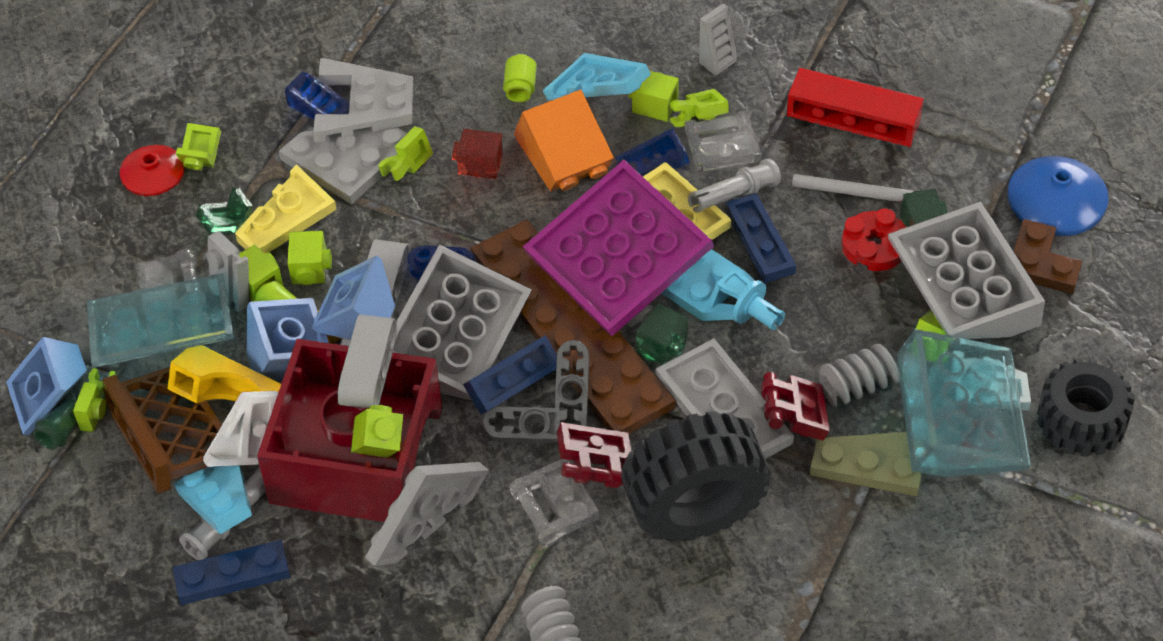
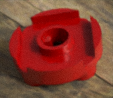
M884 208L878 211L859 213L845 221L841 241L842 251L851 263L856 266L857 262L867 265V270L885 271L892 269L901 263V259L889 241L888 234L907 227L900 219L896 218V214L890 209ZM872 237H877L881 239V244L868 240Z

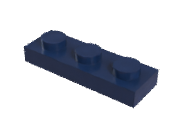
M757 193L726 202L725 211L764 283L796 274V263Z
M546 335L467 381L463 386L481 415L556 370L557 354Z
M282 540L172 567L181 605L290 578Z

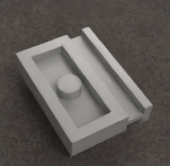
M217 231L208 236V252L206 256L209 262V276L207 281L215 294H220L228 303L234 302L235 310L240 312L247 308L249 304L248 258L246 256L240 258L239 250L220 231Z

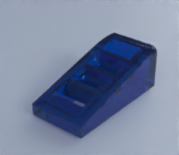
M302 71L285 88L287 105L315 119V114H330L335 108L339 109L335 114H349L350 102L305 71ZM326 102L327 104L321 109L320 107Z
M673 128L615 157L618 164L623 160L628 164L635 161L638 166L636 171L641 176H645L665 162L673 169L690 163L687 152ZM660 153L661 157L656 159L654 155ZM647 157L650 162L644 165L642 158Z

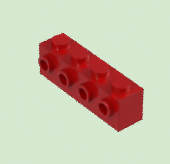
M799 67L788 93L787 116L911 147L921 121L924 98Z

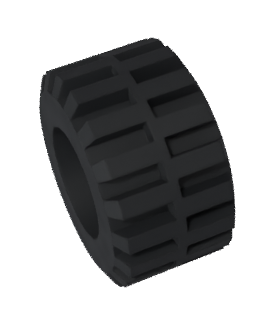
M1074 359L1073 364L1066 361L1060 364L1059 369L1054 368L1050 372L1049 378H1046L1037 415H1039V427L1044 428L1042 434L1046 439H1053L1052 445L1058 449L1062 446L1066 448V453L1072 455L1074 451L1081 452L1083 457H1089L1090 452H1094L1096 456L1102 455L1105 449L1111 451L1116 448L1117 443L1121 442L1125 436L1134 407V394L1130 393L1132 387L1129 381H1123L1124 375L1119 370L1113 372L1111 365L1105 363L1102 366L1097 364V360L1089 359V362H1083L1082 359ZM1072 403H1086L1098 409L1099 412H1085L1074 407Z

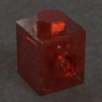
M463 128L460 141L454 142L452 152L453 160L457 161L458 174L497 179L503 158L502 133Z

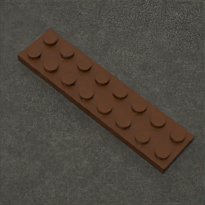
M528 219L470 248L471 256L476 263L531 289V293L519 314V318L537 340L546 335L556 354L560 346L570 340L580 341L586 346L590 360L588 405L608 430L630 434L675 409L676 400L622 334L617 331L611 337L525 252L523 246L538 234ZM571 350L570 356H564V358L569 360L570 374L577 375L576 362L578 359H583V357L578 356L577 350ZM571 383L581 395L582 388L578 384Z

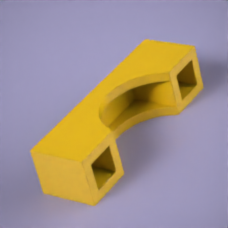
M197 342L191 344L172 360L170 364L168 390L197 404L212 399H225L236 402L241 392H279L281 387L280 383Z

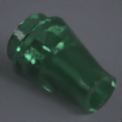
M67 399L62 405L36 422L33 435L41 446L54 450L65 444L77 421L73 412L76 401Z

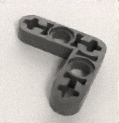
M570 340L563 343L558 349L555 408L493 407L484 415L483 419L484 429L488 437L498 442L558 443L556 432L561 422H568L567 409L560 411L561 407L574 409L575 424L587 426L590 360L586 346L580 341ZM571 350H577L578 356L583 357V359H578L576 362L577 375L570 374L569 360L564 358V356H570ZM569 383L578 384L582 388L581 396L572 401L565 399L562 395V389L565 385ZM498 416H503L506 423H516L514 416H520L518 423L521 433H515L514 426H503L502 432H496L495 427L490 425V423L496 422ZM533 416L541 417L545 421V428L538 434H531L525 429L526 421Z

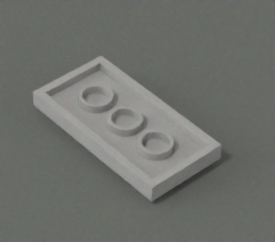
M715 339L656 368V377L676 400L677 405L686 416L696 413L701 416L705 415L706 412H717L720 415L728 413L739 417L753 429L765 459L793 444L794 435L784 423L779 429L770 428L763 411L766 401Z

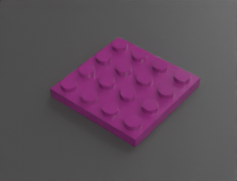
M625 160L621 161L523 246L525 252L611 337L714 247L712 240Z

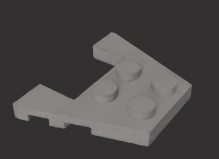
M320 58L319 85H351L349 114H315L314 142L326 141V135L341 133L342 138L353 136L354 130L371 127V130L374 132L412 124L413 76Z

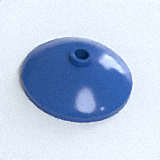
M1046 156L1026 162L1014 172L1008 186V202L1018 219L1022 222L1023 219L1054 226L1056 227V236L1076 235L1090 230L1103 218L1108 205V190L1097 172L1080 161L1062 156Z

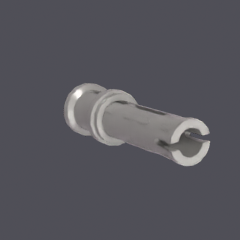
M767 158L761 160L759 165L755 167L740 168L734 177L690 192L688 195L689 206L693 207L699 204V206L693 208L694 212L699 213L704 209L739 195L747 196L758 193L759 189L764 187H775L781 181L779 167L772 159Z
M260 468L244 482L250 507L266 492ZM201 517V522L190 533L182 534L179 540L188 554L196 560H202L208 556L207 551L216 542L225 540L228 537L230 529L219 534Z

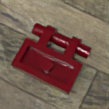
M773 372L764 374L761 384V395L766 400L763 411L770 428H781L783 420L790 422L791 432H795L803 437L824 441L830 430L822 384L790 375L788 380L784 382L777 380V375Z
M561 422L556 432L560 459L574 461V464L563 463L561 476L573 478L575 483L600 482L604 483L606 487L616 489L619 486H623L621 468H623L626 457L631 451L628 433ZM591 463L604 465L605 468L592 467Z

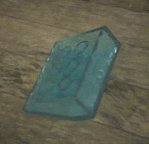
M223 273L87 301L90 353L93 368L234 339V321Z
M915 329L897 353L912 471L952 477L1028 470L1031 463L1012 349Z

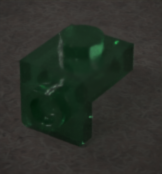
M239 187L232 188L228 202L199 205L196 217L209 235L220 231L223 235L235 234L252 215L253 206Z

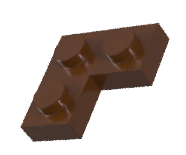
M1023 219L1013 252L1035 285L1074 294L1083 260L1051 253L1050 249L1056 227Z

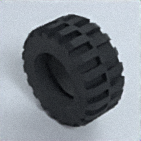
M706 412L705 415L701 416L697 413L688 415L686 419L680 421L676 419L668 422V426L662 429H655L649 433L647 439H641L635 445L634 451L629 452L622 468V484L640 528L654 538L660 540L665 538L671 542H677L679 539H684L685 541L695 540L696 537L703 535L707 537L713 535L715 531L725 530L733 526V523L737 520L742 521L749 515L750 510L756 509L761 504L762 497H766L771 481L769 466L753 429L739 417L728 413L720 415L717 412Z

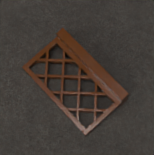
M170 367L120 382L116 375L103 378L102 383L106 407L158 494L171 489L172 479L207 468L203 461L204 455L207 452L204 449L208 442H213L222 424L207 401L195 403L192 409L177 406L181 398H186L168 390V385L164 384L165 381L169 380ZM139 389L149 391L146 398L131 395L130 392ZM158 393L173 396L169 403L154 400ZM148 409L163 412L159 420L144 417ZM171 415L186 418L182 425L167 422ZM194 420L209 423L206 431L191 428ZM161 431L177 434L172 442L157 438ZM184 437L200 440L196 448L181 444ZM175 453L190 457L188 461L173 465L171 462Z

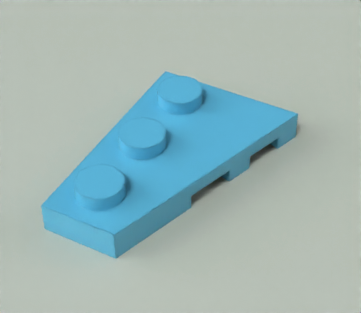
M584 53L550 83L543 92L548 101L580 89L585 97L630 94L639 89L641 83L651 73L647 65L643 63Z
M240 465L207 467L184 475L182 479L173 483L178 494L219 534L224 533L252 516L248 493L244 485L245 478Z

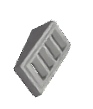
M725 4L719 5L700 18L699 64L714 75L719 74L734 64L737 58L729 11Z

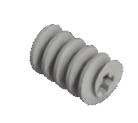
M874 344L870 347V350L862 349L857 355L849 354L845 357V360L836 359L832 365L826 363L820 367L819 381L823 386L824 396L829 404L835 408L837 407L836 397L838 396L844 404L850 402V391L855 398L860 399L863 396L862 387L869 394L875 392V381L881 389L887 388V377L893 384L900 382L898 367L892 355L881 344Z
M550 586L537 590L523 602L521 607L522 615L526 618V627L530 631L531 641H582L580 638H577L579 635L578 627L572 625L574 623V615L568 612L570 604L569 601L564 599L566 592L562 587Z

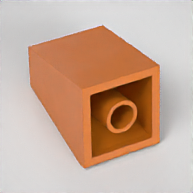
M581 89L523 111L514 132L516 140L550 192L558 188L561 191L569 190L579 184L578 180L588 176L592 180L605 175L614 159Z

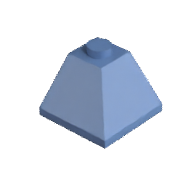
M376 255L335 275L311 328L319 333L351 340L359 314L390 318L394 311L395 303L382 259Z
M313 298L249 302L247 305L246 354L252 370L274 381H283L296 339L329 343L326 334L316 332L311 328L318 314Z
M42 337L6 381L23 435L29 436L87 371L77 344Z

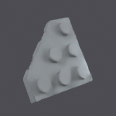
M371 127L354 130L353 136L342 138L341 133L326 135V141L314 142L313 131L300 132L279 150L280 160L293 168L297 164L313 181L352 205L383 177L378 168L379 163L385 158L397 155L394 146L407 133L398 127L374 132L371 130Z
M480 462L416 466L408 474L405 480L406 485L399 498L390 506L388 510L389 515L382 528L373 536L371 540L372 546L365 558L374 566L398 563L408 554L405 549L408 545L414 543L419 537L425 540L446 522L443 517L446 513L452 511L457 505L462 509L473 500L489 470Z

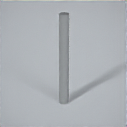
M794 174L792 187L923 205L925 192L799 174Z

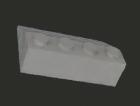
M982 202L888 234L889 241L949 340L1012 337L1041 326L1045 300Z
M439 244L397 319V334L393 353L436 359L441 393L472 400L463 384L492 367L528 299L531 289Z

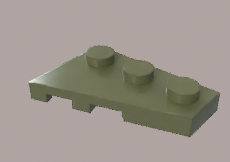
M927 430L827 437L824 441L817 439L810 476L917 496L928 444Z

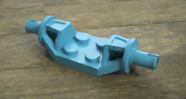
M712 249L661 293L701 321L734 320L742 324L753 316L774 331L785 318L784 311L779 310L764 300L766 284L759 280L755 281L746 271ZM729 296L738 299L735 305L724 304L723 302Z

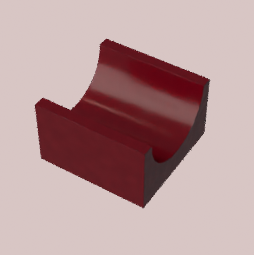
M296 339L257 454L268 502L271 505L385 522L389 515L388 510L390 506L399 498L406 485L405 480L408 474L415 467L419 441L427 418L440 420L443 406L436 359L392 353L379 405L391 407L392 413L403 414L400 451L384 458L351 453L355 416L369 408L345 406L338 403V387L349 346Z

